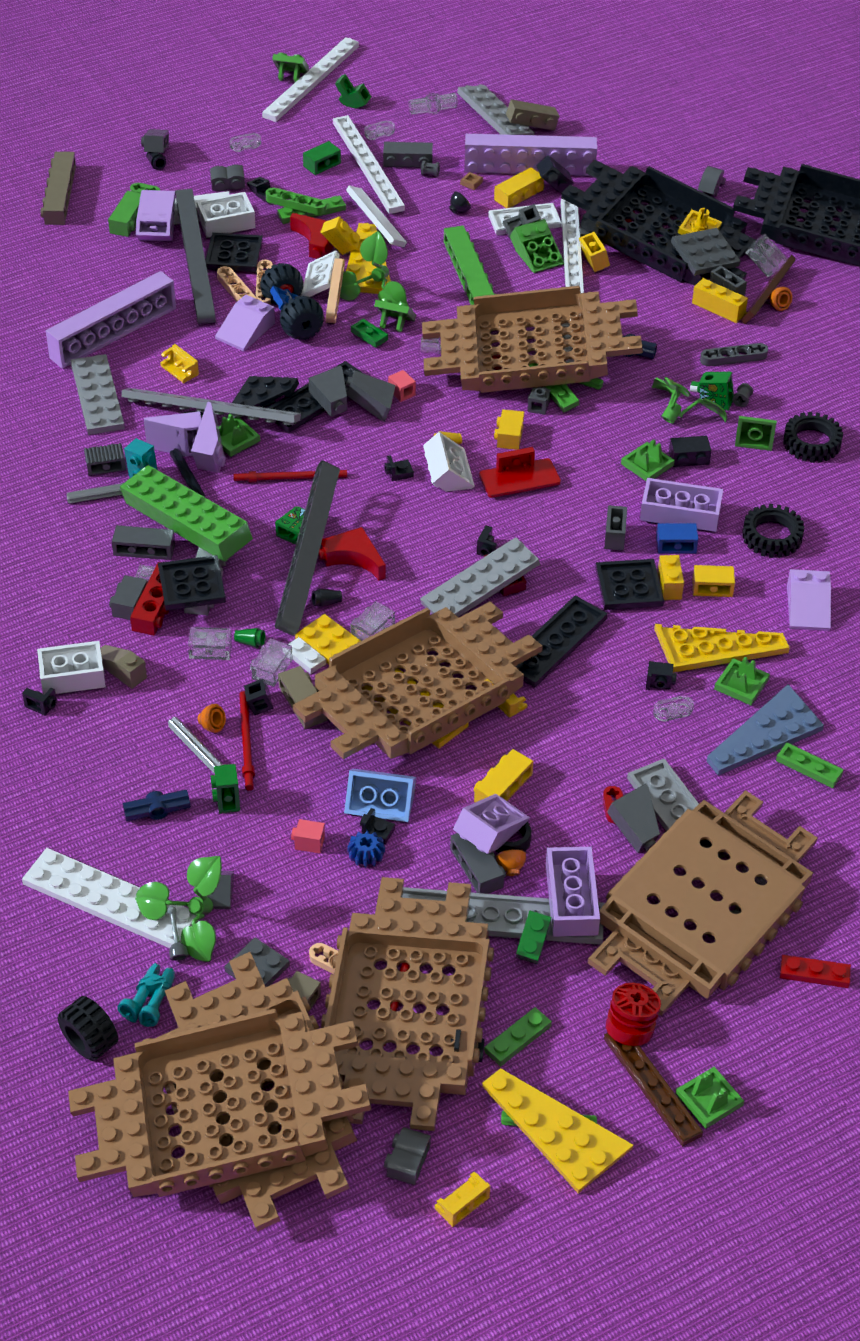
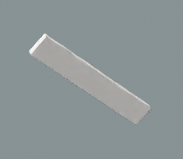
M349 185L346 191L389 243L394 246L405 247L407 244L406 240L363 189Z

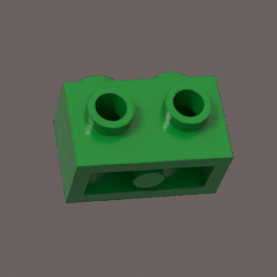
M236 764L214 766L215 775L210 777L211 786L216 789H212L213 802L218 803L219 814L240 811Z

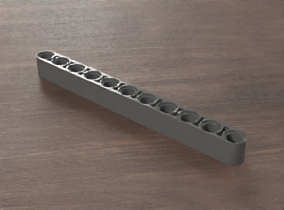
M192 188L175 190L198 325L216 323Z
M324 460L320 461L314 474L275 622L276 629L291 636H295L301 624L340 468Z

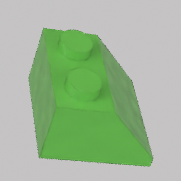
M739 416L735 446L772 451L777 421Z

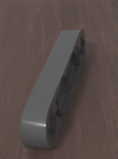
M763 343L705 349L701 352L700 362L704 366H716L764 360L768 355V346Z

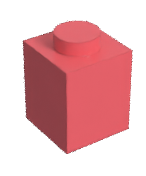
M404 370L388 376V383L396 385L394 396L400 402L416 395V381Z
M299 819L297 828L293 827L291 834L295 850L321 854L325 839V823Z

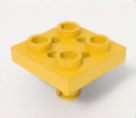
M700 208L699 212L691 209L680 225L678 233L683 235L718 228L719 230L722 221L709 217L710 212L708 209L705 214V208Z

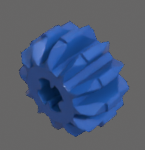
M366 830L365 834H362L358 831L356 836H351L348 845L349 858L351 861H355L357 866L363 864L366 868L368 864H371L375 867L376 861L381 862L385 853L382 837H378L376 832L369 834L368 830Z

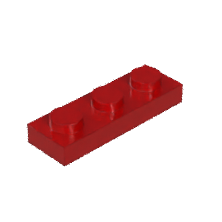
M782 955L780 979L849 988L851 964Z

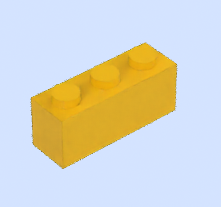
M530 167L496 185L494 200L505 208H511L543 191L544 179L540 176L539 172Z
M705 278L694 286L693 304L734 323L742 319L746 313L747 297Z
M514 749L507 755H503L499 763L488 771L486 777L482 781H478L474 786V802L494 794L508 801L533 775V760Z

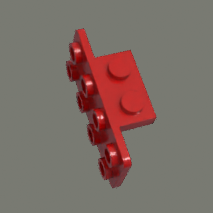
M533 447L497 453L496 468L479 472V477L490 498L552 487L561 483V479L551 459L535 460V450Z

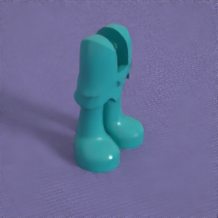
M154 963L136 986L137 994L133 1000L128 998L121 1000L117 1006L118 1012L132 1023H135L139 1017L140 1024L145 1027L157 1025L160 1019L158 1009L163 997L166 996L165 990L171 988L175 979L173 968L167 967L162 976H160V965ZM147 997H151L148 1005L143 1007Z

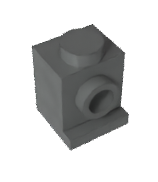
M544 386L533 387L528 397L527 412L545 415L550 403L551 390ZM534 403H542V406H536Z

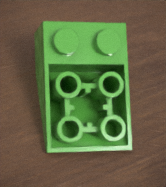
M545 219L514 228L510 239L518 255L533 273L564 265L563 258Z

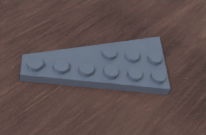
M788 684L707 756V763L719 776L783 748L786 743L793 744L821 732L824 725Z

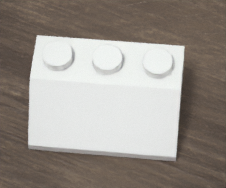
M245 192L196 201L202 229L206 238L211 237L212 232L233 233L255 228V211Z
M440 432L423 445L428 462V470L432 478L431 482L435 487L441 488L446 492L475 487L463 447Z
M99 641L37 649L43 695L50 688L55 689L56 694L106 687Z

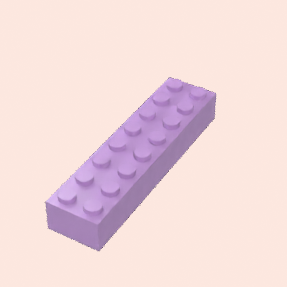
M466 134L464 173L519 174L530 167L539 172L536 165L549 155L564 167L571 176H590L586 174V168L596 160L597 137Z
M159 271L47 329L46 337L49 358L63 369L71 365L72 359L84 358L175 310L174 281Z

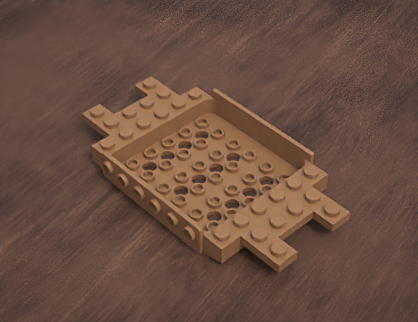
M580 286L474 297V305L457 306L456 319L422 322L423 339L441 338V357L423 358L425 376L461 372L462 390L481 391V393L589 382L590 379L608 375L606 357L643 353L641 335L622 337L620 318L638 317L636 299L600 303L599 291L581 293ZM563 323H570L569 327H562L561 325ZM527 327L535 328L533 331L526 330ZM494 330L499 331L497 335H492L490 332ZM564 335L572 336L570 339L563 338ZM528 339H536L534 343L527 342ZM492 343H500L498 347L491 346ZM572 347L573 350L567 352L564 348ZM530 351L537 352L535 355L528 354V352ZM493 355H501L499 359L492 358ZM568 359L574 360V362L566 363L565 361ZM537 363L538 366L530 367L529 364ZM495 367H502L501 370H493Z
M491 601L459 618L447 607L431 615L430 610L425 608L330 657L329 668L315 675V687L319 691L293 704V711L305 723L324 714L344 733L331 741V748L342 759L373 743L390 759L405 753L412 754L510 699V695L523 687L524 674L515 666L542 652V645L530 635L513 643L492 624L503 618V612ZM429 651H436L438 655H428L427 653ZM443 662H448V663L451 664V666H450V667H446V666H442V667H441L440 664L443 663ZM403 668L406 672H395V669ZM462 674L464 677L462 679L453 678V675ZM414 679L417 680L419 683L415 685L408 684L407 682L409 680ZM366 685L373 687L370 691L362 690L361 688ZM468 685H474L477 687V689L467 690L465 687ZM423 691H428L431 693V695L421 696L420 693ZM377 697H383L385 701L375 702L374 699ZM442 703L444 707H433V704ZM389 709H396V710L398 711V713H397V714H392V713H389V714H388V713H387V710H389ZM402 721H409L411 725L405 726L400 725L399 723Z
M746 790L724 813L703 800L693 810L687 809L608 892L606 896L607 902L599 910L600 924L608 928L612 933L588 958V964L606 976L620 961L654 986L653 990L661 1000V1008L658 1013L660 1016L669 1009L688 986L706 999L719 986L724 991L728 985L733 986L739 978L738 974L742 970L746 971L752 963L751 959L755 955L758 957L763 952L764 944L767 941H773L778 933V928L787 925L792 912L797 913L802 907L803 902L801 899L805 888L811 882L813 872L801 865L799 861L816 844L818 837L799 826L786 839L753 817L762 807L763 801ZM709 840L712 846L704 848L700 845V841ZM726 852L730 855V859L722 860L718 857V853ZM744 864L748 867L749 871L741 873L736 869V866ZM681 867L685 869L686 874L678 876L673 870ZM756 877H764L767 880V884L758 885L754 879ZM701 880L705 886L700 889L695 888L692 885V881ZM720 893L723 899L721 901H714L710 894ZM649 896H656L660 902L653 905L647 901V898ZM737 905L741 908L742 912L733 914L730 912L729 907ZM673 908L678 912V916L669 917L665 911ZM692 921L696 924L697 928L695 930H688L684 927V923ZM705 934H711L715 937V942L706 943L702 937Z
M382 877L375 915L352 913L349 931L348 928L343 927L342 935L337 937V949L339 951L338 955H334L333 958L335 972L330 975L329 988H331V993L326 995L325 1008H327V1013L322 1015L321 1028L352 1020L355 1024L359 1046L335 1052L339 1075L344 1084L343 1089L366 1084L370 1103L413 1107L410 1129L435 1131L440 1093L466 1095L468 1079L474 1076L475 1063H479L480 1049H478V1042H482L483 1028H481V1022L485 1021L486 1008L484 1007V1001L487 1002L488 987L486 986L487 981L490 982L491 967L489 965L490 962H493L494 948H490L488 924L467 922L471 884L449 882L446 901L402 898L404 879ZM378 961H385L387 963V967L383 970L376 969L374 965ZM400 963H408L410 968L405 972H401L397 969V966ZM423 965L433 967V970L428 974L420 972V968ZM451 966L456 970L455 973L450 976L443 974L442 971L445 967ZM371 1000L380 1002L379 1008L374 1010L369 1009L367 1004ZM393 1002H400L403 1004V1008L396 1012L390 1009V1005ZM417 1004H423L426 1006V1011L419 1014L414 1012L413 1008ZM440 1006H446L450 1009L449 1013L443 1016L437 1014L436 1010ZM456 1029L461 1030L459 1052H454ZM365 1040H369L373 1043V1047L369 1050H363L360 1048V1044ZM392 1042L397 1047L393 1052H386L383 1046L386 1043ZM412 1044L420 1047L419 1052L416 1054H409L406 1049ZM438 1046L443 1049V1053L440 1056H433L430 1054V1050ZM365 1112L353 1114L354 1121L350 1123L363 1124Z
M251 952L229 961L236 980L197 998H193L186 981L165 990L179 1027L168 1033H178L189 1030L192 1027H202L213 1024L216 1021L234 1019L240 1015H251L265 1009H276L279 1017L302 1012L306 1021L307 1032L319 1028L314 1015L309 1016L307 1012L311 1007L306 996L301 998L298 990L294 992L288 978L265 987ZM262 1060L258 1064V1069H268L271 1062L269 1060ZM220 1071L215 1072L211 1075V1081L218 1082L222 1080L224 1073ZM340 1077L341 1086L343 1087L344 1084H343V1081H342V1079H341V1077ZM265 1081L261 1089L263 1090L264 1086L268 1083H275L273 1081ZM169 1083L165 1085L164 1088L167 1094L175 1091L176 1084ZM223 1092L216 1094L214 1102H224L227 1094ZM269 1102L265 1106V1111L268 1113L275 1112L278 1104L276 1102ZM172 1104L171 1107L174 1111V1114H176L179 1110V1106L177 1104ZM221 1114L217 1118V1123L220 1125L228 1123L230 1115ZM352 1115L325 1121L324 1125L329 1149L305 1157L306 1161L211 1184L209 1187H213L215 1195L221 1204L243 1194L257 1231L281 1221L273 1199L313 1180H319L327 1199L350 1188L335 1151L358 1141L350 1122L354 1121ZM272 1124L268 1132L273 1135L278 1134L280 1124ZM226 1135L220 1140V1145L229 1146L234 1138Z
M265 1009L251 1015H240L234 1019L216 1021L210 1025L192 1027L186 1031L168 1033L165 1036L154 1039H144L134 1044L136 1053L113 1058L116 1079L68 1091L70 1112L73 1117L95 1111L99 1150L75 1155L77 1179L79 1182L127 1171L128 1188L133 1197L158 1194L159 1197L304 1162L306 1161L305 1157L329 1149L324 1125L325 1121L371 1110L366 1084L342 1089L335 1052L359 1046L353 1020L307 1032L306 1021L302 1012L279 1017L276 1009ZM262 1060H269L271 1062L270 1067L266 1070L258 1069V1064ZM220 1071L224 1073L222 1080L218 1082L211 1081L210 1078L214 1072ZM265 1081H273L275 1083L274 1088L270 1091H263L261 1086ZM169 1083L176 1084V1089L173 1093L166 1094L163 1092L165 1085ZM220 1092L227 1094L224 1102H214L216 1094ZM269 1102H276L278 1104L277 1110L272 1113L266 1112L265 1106ZM177 1104L179 1106L178 1112L174 1115H168L166 1113L168 1106ZM221 1114L230 1115L229 1122L224 1125L218 1124L217 1118ZM272 1124H280L282 1129L278 1134L273 1135L268 1132ZM173 1126L182 1127V1132L178 1136L172 1137L169 1135V1130ZM224 1136H232L234 1139L231 1145L226 1147L220 1145V1140ZM178 1147L184 1148L185 1154L181 1158L176 1159L172 1157L174 1149Z

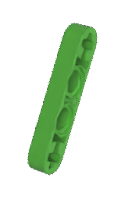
M269 188L265 192L266 201L269 203L315 215L326 213V202L324 200L278 188Z

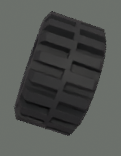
M86 996L79 997L58 1014V1023L64 1037L81 1056L88 1060L96 1061L118 1042V1034L110 1017L95 1001Z

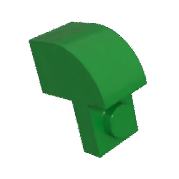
M346 74L341 75L335 83L337 90L341 93L338 100L347 107L359 108L366 105L372 97L364 83L354 87Z

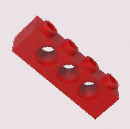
M158 563L130 616L132 631L155 636L158 628L162 627L165 614L169 613V610H165Z

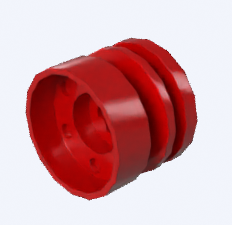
M624 983L618 986L613 991L610 1009L607 1014L605 1028L608 1034L615 1041L623 1045L641 1046L648 1043L653 1037L656 1020L661 1008V1000L658 994L653 989L639 983Z

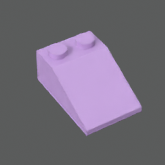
M245 294L235 303L215 335V339L245 351L275 324L274 306Z
M207 402L191 453L198 469L219 473L221 467L225 464L226 457L224 456L214 409L211 402Z
M790 569L787 583L790 629L830 631V571Z
M494 794L464 807L453 830L462 839L474 844L479 851L489 854L499 849L528 822L530 817L499 795Z

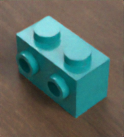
M135 438L124 448L129 478L133 477L147 465L158 470L154 445Z

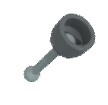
M170 906L167 912L171 917L175 943L171 945L169 955L170 960L180 961L188 958V950L184 944L179 942L175 919L176 908Z

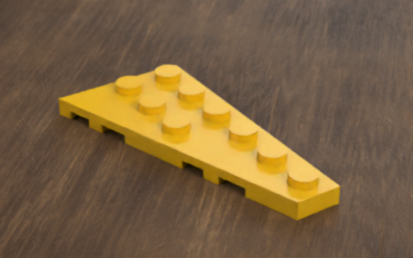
M358 224L356 233L360 236L359 245L356 250L351 251L346 271L355 273L357 281L370 276L373 269L377 268L372 265V261L364 260L360 252L362 242L377 232L374 224ZM390 276L386 278L387 282H385V285L391 281ZM373 278L358 284L361 293L379 294L383 290L381 287L382 281L377 282Z
M655 624L654 627L668 663L674 664L673 672L727 664L733 658L742 661L744 657L750 660L789 653L790 648L783 633L758 631L756 634L745 633V630L726 632V629L707 627L682 629L679 625H673V628L662 627V624Z
M501 1068L482 1082V1087L577 1193H580L633 1149V1144Z

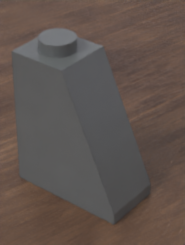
M341 366L309 378L310 394L331 417L347 411V394Z
M354 370L352 377L348 376L345 387L348 388L347 396L385 422L391 408L396 385Z
M645 783L612 802L607 811L637 853L644 849L648 851L656 843L660 835L649 787Z

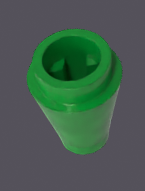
M260 628L236 630L234 640L235 642L258 648L259 646H264L266 633Z

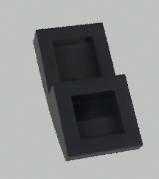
M258 177L247 182V186L257 197L269 203L266 201L265 193L267 189L272 188L269 180Z

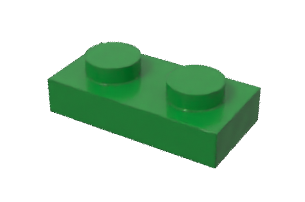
M364 318L351 326L353 334L375 348L388 341L387 333Z

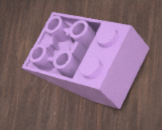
M141 190L136 221V236L139 241H173L175 191Z
M200 412L144 418L146 443L154 445V450L170 453L171 450L177 448L182 456H193L191 449L201 423Z

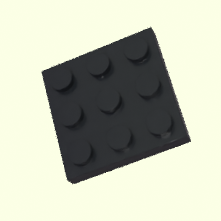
M212 232L205 260L207 269L218 270L220 267L227 266L233 271L256 272L263 244V235Z
M217 555L158 563L166 611L226 603Z
M654 559L596 562L595 569L604 610L659 607L664 605Z

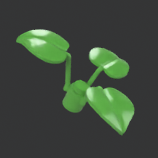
M377 231L366 238L360 247L363 259L372 261V265L377 268L373 269L370 276L358 281L355 273L345 271L340 298L347 301L356 299L360 294V286L358 284L373 278L377 282L382 281L381 287L383 290L378 294L380 301L382 298L391 300L394 304H398V302L408 304L405 289L399 282L390 281L385 285V282H387L386 278L389 276V269L382 264L387 260L388 250L382 234Z
M665 377L664 381L659 378L654 379L652 388L672 393L669 404L661 415L670 424H674L678 416L682 418L686 412L698 403L720 415L724 422H726L727 414L725 410L717 403L706 398H699L681 412L682 407L676 401L681 394L689 397L690 392L684 386L668 377Z
M220 856L202 857L190 863L187 870V880L190 885L194 886L193 892L199 897H193L189 902L168 900L169 888L160 882H150L143 885L137 891L135 898L140 912L150 920L162 918L167 912V904L188 906L189 911L197 915V917L192 920V926H187L182 930L181 943L186 946L190 956L205 962L211 961L216 942V933L214 927L209 922L197 921L203 919L204 915L209 914L213 909L212 900L207 896L215 892L220 881L222 870Z

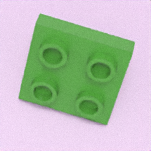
M273 54L272 60L279 70L278 79L280 81H283L285 71L294 72L293 80L295 82L299 80L300 73L309 71V66L301 55Z
M382 298L381 301L375 300L374 307L382 314L381 328L385 329L388 317L392 316L398 318L396 330L402 332L405 320L415 322L416 314L406 303L398 302V304H394L391 300Z
M229 414L228 419L222 418V423L219 426L223 451L230 457L260 442V435L239 417L234 418L232 414Z
M653 439L650 443H644L621 458V465L647 481V478L655 479L673 467L675 460L661 451V444L658 443L656 445V441Z
M744 657L742 662L733 658L715 683L714 690L752 705L768 682L770 674L757 669L754 660L749 663L747 657Z
M715 1067L676 1089V1095L705 1129L744 1105V1100Z

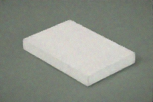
M337 251L331 252L308 264L300 296L311 297L330 288L334 260L340 256Z

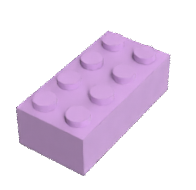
M647 478L640 520L655 523H696L697 529L716 532L723 489Z
M592 847L547 848L546 874L553 937L598 935L600 914Z

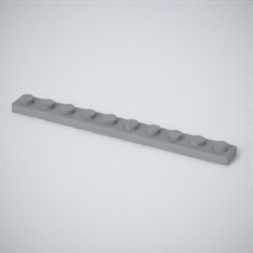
M134 388L122 390V397L128 398V401L131 402L145 400L146 404H156L158 402L162 403V406L165 407L178 405L179 409L186 410L192 407L196 408L198 412H204L207 402H211L215 414L224 415L225 412L231 413L233 417L245 415L251 420L265 418L266 422L283 421L282 424L294 425L295 422L300 421L301 413Z

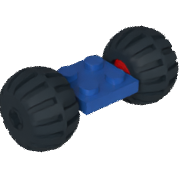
M284 263L272 265V268H268L261 278L260 287L264 298H271V303L279 306L278 308L281 310V327L286 334L298 340H306L310 336L314 337L315 333L321 330L324 322L321 305L313 298L300 296L303 290V278L295 267Z

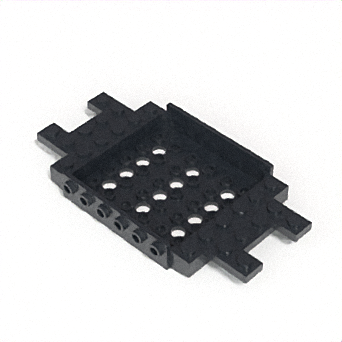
M594 160L586 168V174L597 180L585 192L569 185L561 195V199L587 211L582 217L581 228L588 233L595 232L602 243L681 283L686 282L696 285L703 278L711 274L710 272L694 276L687 263L677 258L681 256L671 243L673 236L681 235L678 233V229L691 209L699 212L700 208H705L704 214L708 209L710 212L709 217L722 221L719 231L739 259L748 254L761 261L770 246L745 234L748 223L734 217L735 211L732 210L733 207L650 166L646 169V173L630 166L623 174L602 162ZM646 202L649 205L644 206L641 203ZM633 211H640L641 213L635 214ZM670 217H677L678 219L672 220ZM631 219L633 222L628 223L625 220ZM668 225L670 228L665 229L662 226ZM654 234H661L662 236L658 238ZM736 267L727 269L745 280L746 272Z
M801 164L799 171L783 167L780 176L756 168H747L743 182L757 185L758 189L754 199L737 195L732 210L764 219L760 235L775 241L777 244L860 266V179ZM800 209L807 210V213L801 212ZM836 209H842L843 212H838ZM833 218H838L840 221H834ZM797 219H803L804 222H799ZM830 228H836L837 230L832 231Z

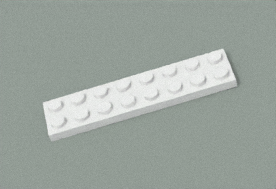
M49 848L43 851L22 878L23 885L170 948L175 943L171 917L168 912L158 920L147 919L140 912L135 900L136 893L140 887ZM167 904V909L170 906L176 908L175 919L178 938L181 943L182 930L187 926H192V920L197 915L192 914L184 906Z

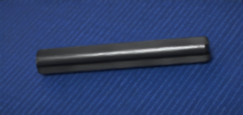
M177 448L171 450L170 456L189 489L205 497L206 495Z

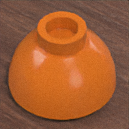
M787 287L776 288L769 296L770 303L778 311L788 309L793 299L791 290Z
M210 704L201 711L197 719L198 723L205 730L218 733L225 726L226 715L219 704Z
M523 850L503 851L496 855V861L499 866L501 865L504 868L507 876H517L520 874L519 870L526 862V852Z

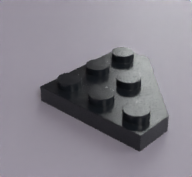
M249 376L232 403L256 407L261 406L264 408L275 403L274 399L283 395L285 398L291 396L299 385L298 378Z

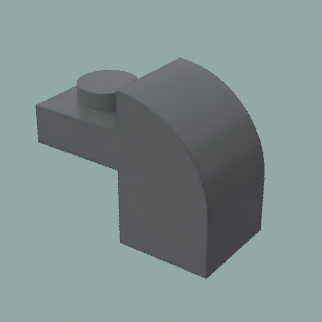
M707 166L702 175L698 190L717 196L720 184L724 185L726 178L723 177L725 170Z
M535 204L519 209L517 216L504 220L502 224L510 238L515 227L539 221L541 217Z

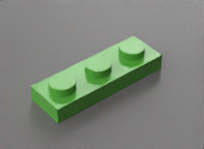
M790 743L784 745L776 758L777 762L831 788H834L844 769Z
M535 1007L484 1047V1052L501 1067L551 1027L552 1021Z

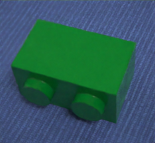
M330 141L303 152V167L314 175L341 164V150Z
M529 910L517 948L516 958L538 965L551 923L550 916Z

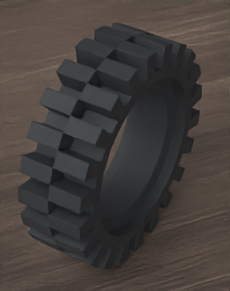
M803 412L800 413V417L794 415V418H790L789 422L786 423L783 444L785 449L789 450V454L793 455L795 453V458L799 459L802 456V461L806 462L807 458L810 459L811 463H814L815 459L820 463L823 458L825 461H829L830 457L833 459L836 454L838 455L843 438L842 427H839L838 422L834 423V418L831 417L828 420V415L826 414L820 417L818 412H816V416H813L812 412H808L806 416ZM804 430H815L824 433L830 440L819 445L809 444L800 440L797 437V433Z
M765 504L761 505L760 509L754 507V510H750L748 515L746 514L742 534L744 543L748 544L749 549L754 548L753 552L756 554L761 551V556L764 557L766 553H770L769 558H773L774 554H777L778 558H782L783 553L785 556H789L790 552L792 554L795 553L796 549H799L800 544H802L804 522L801 520V516H796L794 510L789 513V507H785L784 510L781 509L782 505L777 504V508H773V504H769L768 508H766ZM773 522L787 527L791 534L783 539H770L760 535L756 527L762 523Z

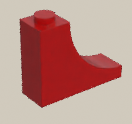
M292 213L290 216L291 231L300 233L308 239L309 257L319 259L329 254L334 246L321 234L323 224L327 221Z
M362 527L322 539L318 557L324 561L327 567L340 564L354 565L366 569L378 581L386 579V564Z

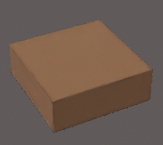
M471 172L460 180V185L475 190L483 183V177Z

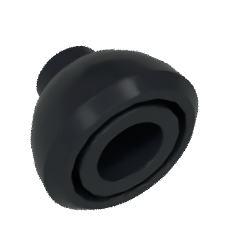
M454 191L450 199L449 209L454 214L457 212L463 213L471 209V204L460 192Z

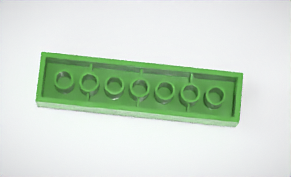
M149 465L120 486L126 504L166 528L174 530L176 534L208 553L217 555L218 559L223 562L253 539L247 521Z

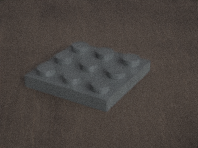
M718 228L673 236L671 239V243L684 262L687 263L694 276L710 273L720 265L726 269L740 265V259Z

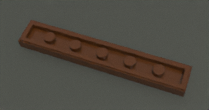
M791 255L781 264L741 319L744 324H747L760 310L772 291L796 261L794 256Z
M608 1033L604 1034L605 1042L683 1147L702 1137V1129L641 1047L623 1045L615 1041Z

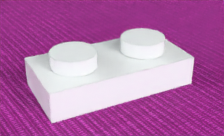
M299 637L284 646V653L310 674L326 665V658Z

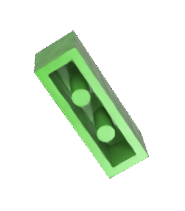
M132 191L125 193L108 219L109 232L111 234L129 237L131 232L135 230L141 193Z

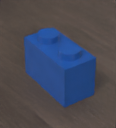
M658 523L656 532L658 554H697L698 532L696 523Z

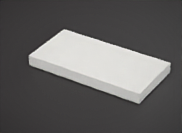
M554 203L535 205L541 220H546L549 229L561 227L562 222ZM527 206L490 210L488 216L495 234H507L502 224L503 221L517 216L519 209Z

